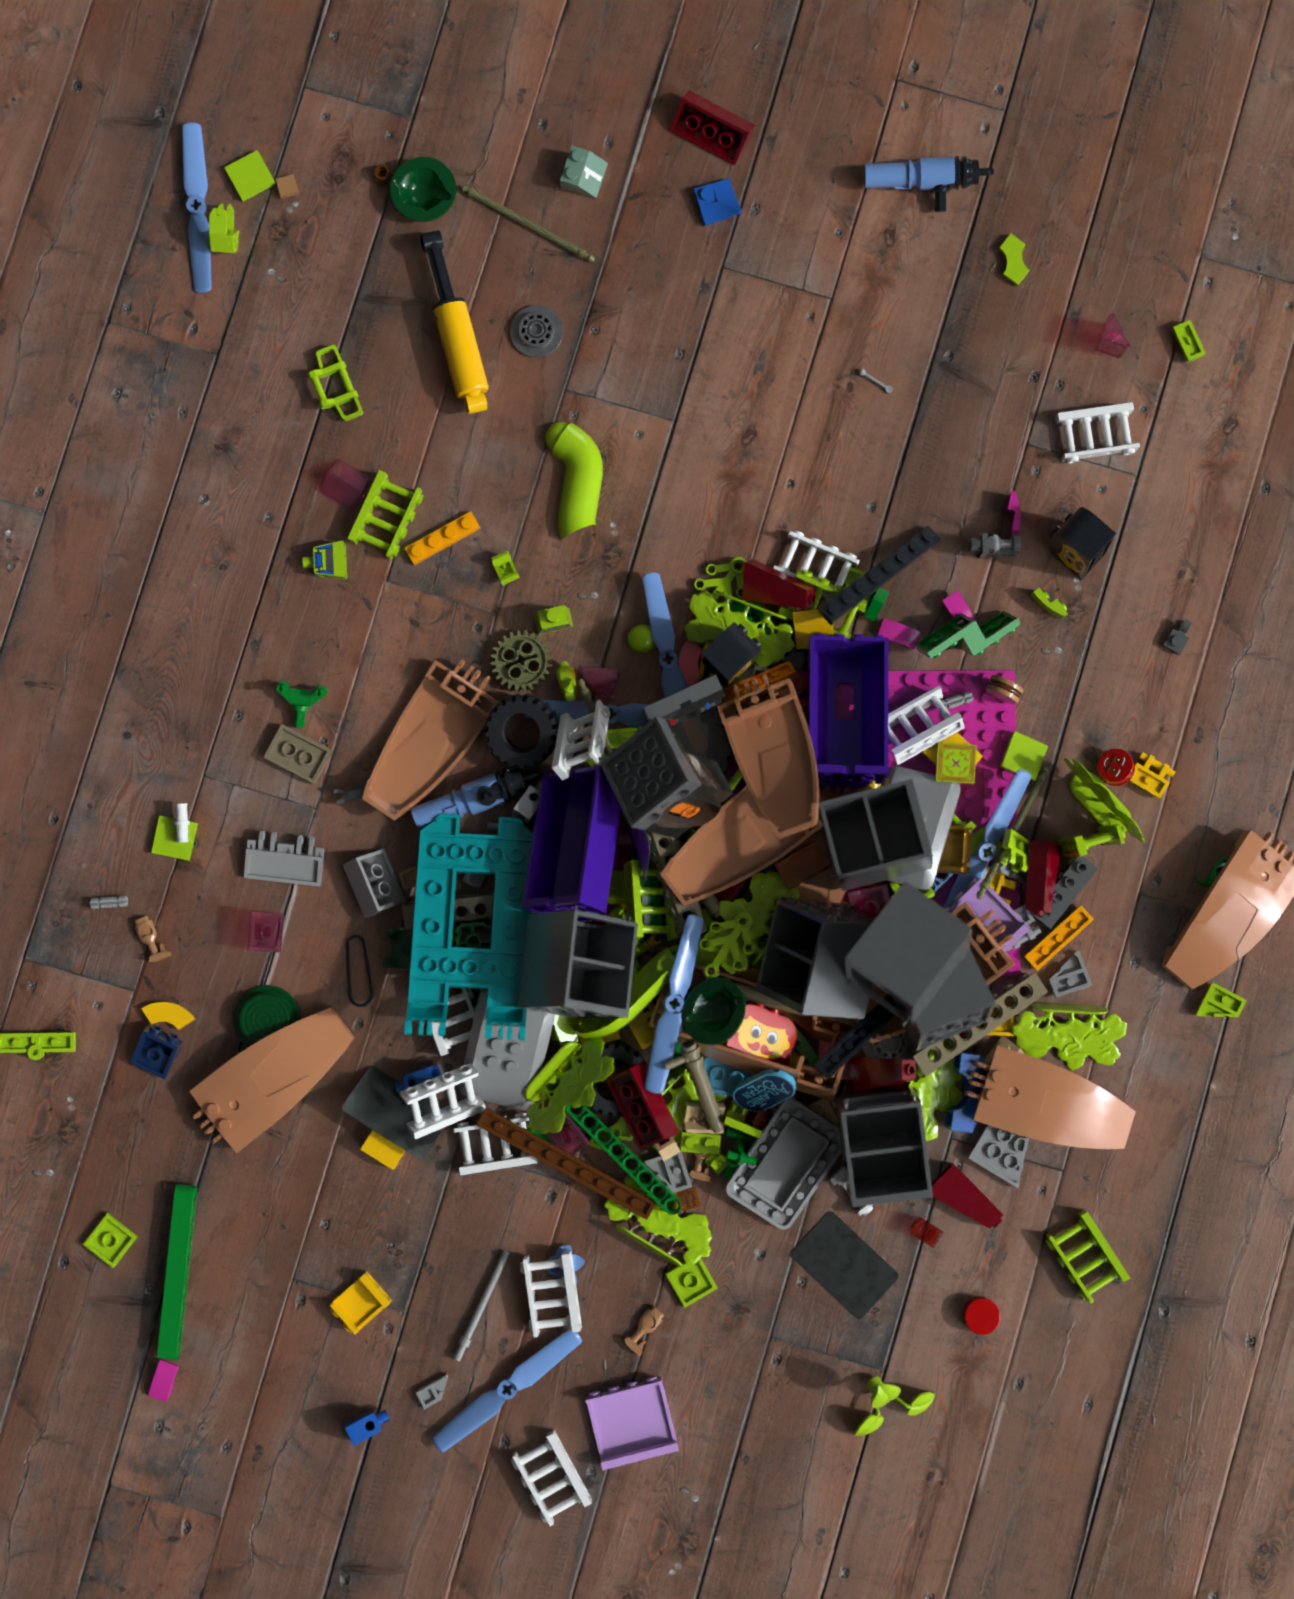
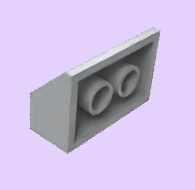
M385 849L354 858L343 865L364 918L406 902Z

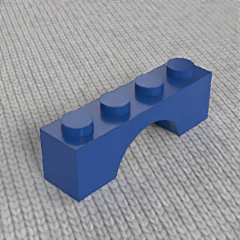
M961 1052L954 1057L953 1070L964 1081L965 1091H971L977 1095L981 1087L972 1086L968 1081L972 1080L982 1083V1079L970 1075L971 1072L981 1075L984 1068L974 1065V1062L977 1061L985 1064L983 1055ZM964 1091L960 1102L955 1106L947 1108L945 1128L951 1131L973 1133L977 1121L972 1120L978 1099L965 1095Z

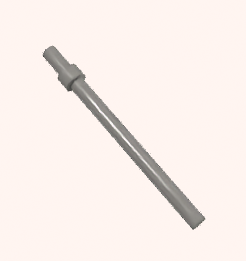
M503 1250L464 1335H461L458 1341L459 1346L453 1357L457 1361L461 1360L466 1347L469 1348L473 1332L510 1255L505 1250Z

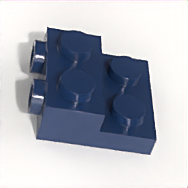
M148 1025L141 1034L130 1063L166 1079L174 1060L178 1056L183 1041L179 1040V1036L174 1033L166 1034L162 1032V1028L158 1025Z

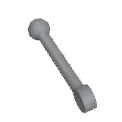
M859 369L858 373L860 376L864 375L884 388L886 393L893 391L892 386H886L866 373L865 369Z

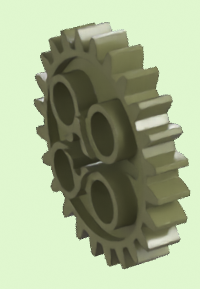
M520 630L517 631L516 636L510 632V638L504 635V642L497 641L500 647H493L497 654L491 655V658L495 659V661L490 664L491 666H496L492 672L499 673L496 676V680L503 679L501 682L502 686L508 683V690L515 686L516 692H518L519 687H522L523 692H526V687L528 686L533 691L534 684L540 687L539 680L545 682L544 674L550 675V672L546 669L552 668L548 661L553 659L547 656L551 650L544 649L547 643H540L542 640L541 636L535 639L534 632L531 636H528L527 630L524 632V635H521ZM524 645H531L533 649L530 653L526 654L522 652V648ZM512 651L515 655L512 660H506L504 654ZM535 654L538 655L536 658L525 660L522 666L520 663H517L520 657L527 659ZM532 662L539 664L537 671L529 670L528 667ZM517 663L509 668L505 667L508 664ZM519 669L521 675L518 678H513L511 676L512 670Z

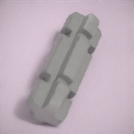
M969 691L963 693V695L960 694L947 698L946 701L941 700L946 709H951L964 703L972 702L974 698L973 694Z
M127 896L90 899V908L92 909L118 907V905L119 907L128 906Z

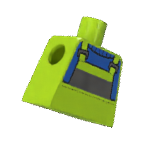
M338 541L313 547V556L303 557V568H314L316 577L347 580L346 544L344 541Z
M565 605L537 611L534 616L538 635L574 627L570 609Z

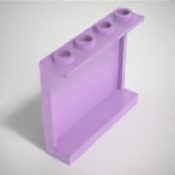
M981 877L978 880L974 878L967 885L969 889L964 893L960 891L953 898L955 902L950 907L946 905L943 908L952 913L964 902H968L979 917L993 910L994 914L985 920L984 923L988 927L993 921L1000 919L1001 923L991 932L993 933L1003 925L1006 927L1005 931L995 938L998 942H1001L1006 936H1013V939L1003 946L1007 952L1030 930V926L991 887L988 891H985L983 898L978 899L977 892L980 890L979 886L983 879Z
M657 1376L646 1378V1382L638 1383V1381L627 1383L626 1387L619 1388V1386H613L608 1388L607 1392L600 1393V1391H594L586 1397L585 1401L595 1434L602 1470L679 1451L662 1378L657 1379Z

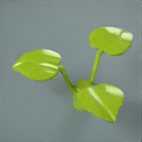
M878 1376L873 1377L867 1382L866 1386L872 1394L871 1406L875 1408L876 1412L874 1415L866 1417L853 1435L863 1436L876 1431L884 1421L883 1416L880 1415L879 1408L896 1399L908 1409L906 1412L908 1415L914 1416L922 1413L931 1405L935 1392L921 1393L910 1404H907L898 1397L901 1392L898 1386L884 1384Z

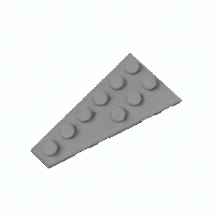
M986 1125L967 1158L1014 1187L1019 1188V1180L1023 1170L1029 1138Z

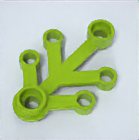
M735 557L729 564H709L706 567L707 575L714 576L717 572H728V574L724 578L697 579L694 583L695 589L702 591L705 588L717 586L711 594L715 601L720 597L716 590L722 593L724 591L725 594L732 596L731 581L736 576L738 587L736 597L742 599V596L738 595V591L743 590L744 562L746 560L742 557ZM740 564L742 568L740 570L735 569V565ZM709 567H714V568H715V572H714V573H710V572L708 571V568H709ZM697 582H702L704 586L698 588L696 584Z
M740 912L734 917V920L711 923L710 930L714 934H718L721 930L734 928V930L727 936L714 939L703 938L700 940L699 946L702 950H709L711 947L723 945L712 964H708L704 968L703 973L707 979L719 976V966L730 949L734 961L732 964L733 969L737 972L744 969L745 965L741 960L737 938L742 932L745 943L743 946L744 953L752 955L755 952V946L752 944L749 932L753 925V919L750 914ZM741 918L747 920L745 925H740L739 921ZM714 924L720 926L718 931H713L712 927ZM703 941L709 942V946L707 948L702 947ZM751 945L753 947V950L750 953L746 952L745 950L746 946ZM736 962L742 963L741 969L735 968ZM709 968L715 969V973L713 975L708 974Z

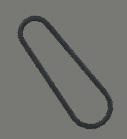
M353 935L347 941L349 997L355 1006L365 1007L372 1002L374 990L365 940L359 935ZM353 938L361 939L364 948L371 990V998L365 1004H358L352 998L349 944Z

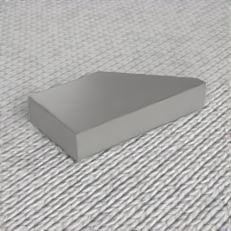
M448 1374L415 1391L424 1410L441 1401Z

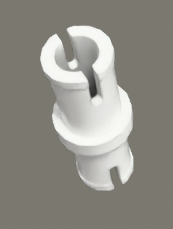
M188 803L175 804L176 821H174V825H176V842H189L188 825H190V821H188L187 813Z

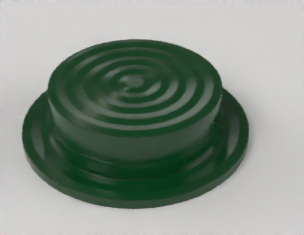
M431 157L410 159L403 163L393 175L390 186L392 201L397 210L408 219L418 222L436 220L445 215L455 201V178L451 170L437 159Z
M714 977L702 981L692 989L685 1000L682 1012L685 1030L692 1039L704 1045H718L726 1042L737 1033L743 1023L746 1013L744 995L734 982L726 978Z
M269 985L256 987L244 994L237 1003L233 1016L235 1032L240 1041L247 1047L301 1020L300 1009L293 996L282 988Z

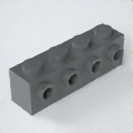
M1083 856L1070 857L1066 862L1067 868L1064 871L1058 872L1051 913H1044V916H1033L1046 929L1053 927L1098 870L1097 867Z

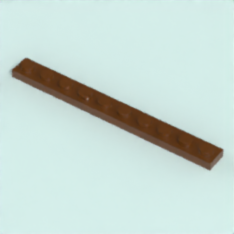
M488 1107L485 1108L476 1124L646 1220L657 1203L653 1199Z

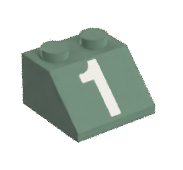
M571 145L560 179L561 188L597 199L608 163L589 150Z

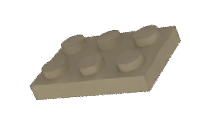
M281 724L263 758L316 784L333 750Z

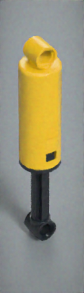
M438 230L420 234L423 252L428 254L440 302L432 308L456 396L459 399H464L468 414L486 411L487 401L484 393L488 391L487 379L465 299L454 297L442 253L444 246L441 232Z

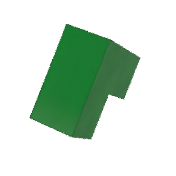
M882 588L876 591L864 617L875 622L887 599L888 591Z

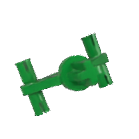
M286 681L279 682L276 688L277 692L281 693L292 705V709L295 710L293 722L295 728L305 727L306 711H309V707L324 698L328 692L326 686H318L315 691L290 688L289 682Z
M727 1128L725 1136L736 1139L734 1151L728 1150L726 1155V1163L728 1165L723 1176L729 1181L738 1166L743 1165V1163L755 1166L757 1157L748 1156L743 1152V1141L753 1143L755 1140L754 1136L740 1130L735 1131Z

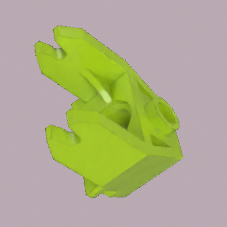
M221 203L217 209L213 208L209 214L208 245L211 246L212 252L235 253L238 250L239 230H234V209L231 204H228L227 210H224V205Z

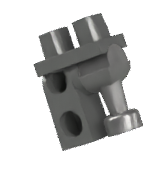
M982 533L980 538H971L968 543L969 554H979V559H985L986 556L1017 557L1019 551H1021V536L1010 535L1008 539H1000L998 535L994 534L988 537V533Z

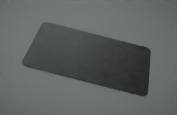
M374 1066L369 1067L343 1104L342 1110L418 1159H423L443 1128L415 1139L407 1128V1123L414 1120L411 1105H407L400 1096V1093L397 1092L395 1083L398 1081ZM424 1098L418 1101L421 1117L432 1113L430 1102Z
M828 1212L791 1252L792 1258L857 1319L863 1318L899 1278L898 1273L833 1212Z

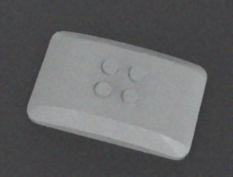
M892 766L888 769V776L882 786L913 779L933 854V868L886 881L901 885L906 881L916 889L928 890L935 881L961 788L959 783L935 781V775Z
M484 989L479 996L464 1060V1065L471 1063L478 1071V1076L471 1079L474 1094L483 1101L527 1111L528 1107L535 1102L528 1101L525 1098V1090L543 1069L555 1014L527 1010L525 1041L518 1039L520 1027H512V1039L507 1040L508 1026H504L503 1039L498 1038L500 1026H492V1038L485 1039L488 989ZM464 1082L460 1083V1092L467 1096Z
M789 1098L781 1103L763 1128L761 1137L756 1138L746 1153L748 1156L757 1157L756 1165L743 1163V1165L738 1166L726 1185V1192L731 1198L780 1229H788L792 1226L842 1152L839 1128L793 1098Z

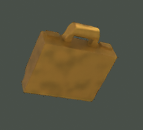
M950 826L937 873L969 875L972 828Z

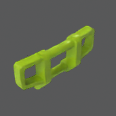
M336 345L318 350L316 356L320 369L308 372L307 376L313 383L320 401V408L336 407L344 421H349L363 415V410L358 400L359 395L352 386L346 371L347 366L342 361ZM334 351L339 362L324 368L321 356ZM339 372L347 393L336 398L327 399L319 379ZM355 399L358 411L347 416L344 415L339 405Z

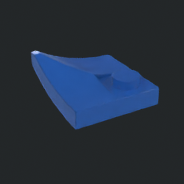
M730 179L694 188L693 190L704 226L742 213Z

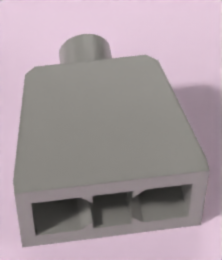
M540 780L535 788L531 785L528 787L513 809L512 817L519 818L527 827L536 816L541 787Z

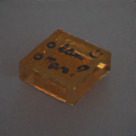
M696 1187L677 1192L678 1198L681 1200V1211L700 1207Z

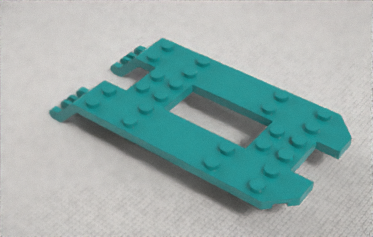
M440 814L431 824L420 831L405 1034H412V1021L419 1022V1035H423L424 1022H427V1036H431L433 1022L439 1023L438 1035L445 1036L449 987L488 989L485 1039L492 1038V1026H500L498 1038L503 1039L504 1026H508L507 1040L512 1039V1027H520L518 1039L525 1041L527 1009L517 1007L528 914H532L531 911L522 908L533 833L524 826V823L519 818L499 817L498 835L459 833L460 815ZM457 873L495 875L491 949L452 947Z

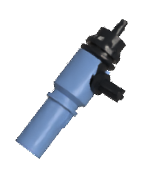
M952 156L918 158L916 162L908 160L907 162L867 163L864 164V187L911 189L916 186L919 190H931V193L935 194V212L941 213L946 212V193L950 192V186H954L958 190L959 185H961V189H966L970 185H978L979 176L993 175L994 169L979 168L978 159L971 160L966 156H962L961 160H959V156H955V158Z
M519 768L514 770L503 769V774L497 771L496 775L492 773L461 785L458 791H455V789L451 790L452 793L411 808L412 816L418 830H422L440 814H459L461 817H464L465 813L472 815L510 802V797L513 800L517 799L521 793L527 790L525 782L539 777V773L536 771L522 776Z

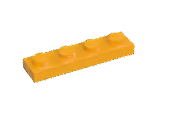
M470 511L405 547V550L415 566L481 528Z
M1082 905L1078 906L1023 957L1038 971L1094 920L1093 917Z

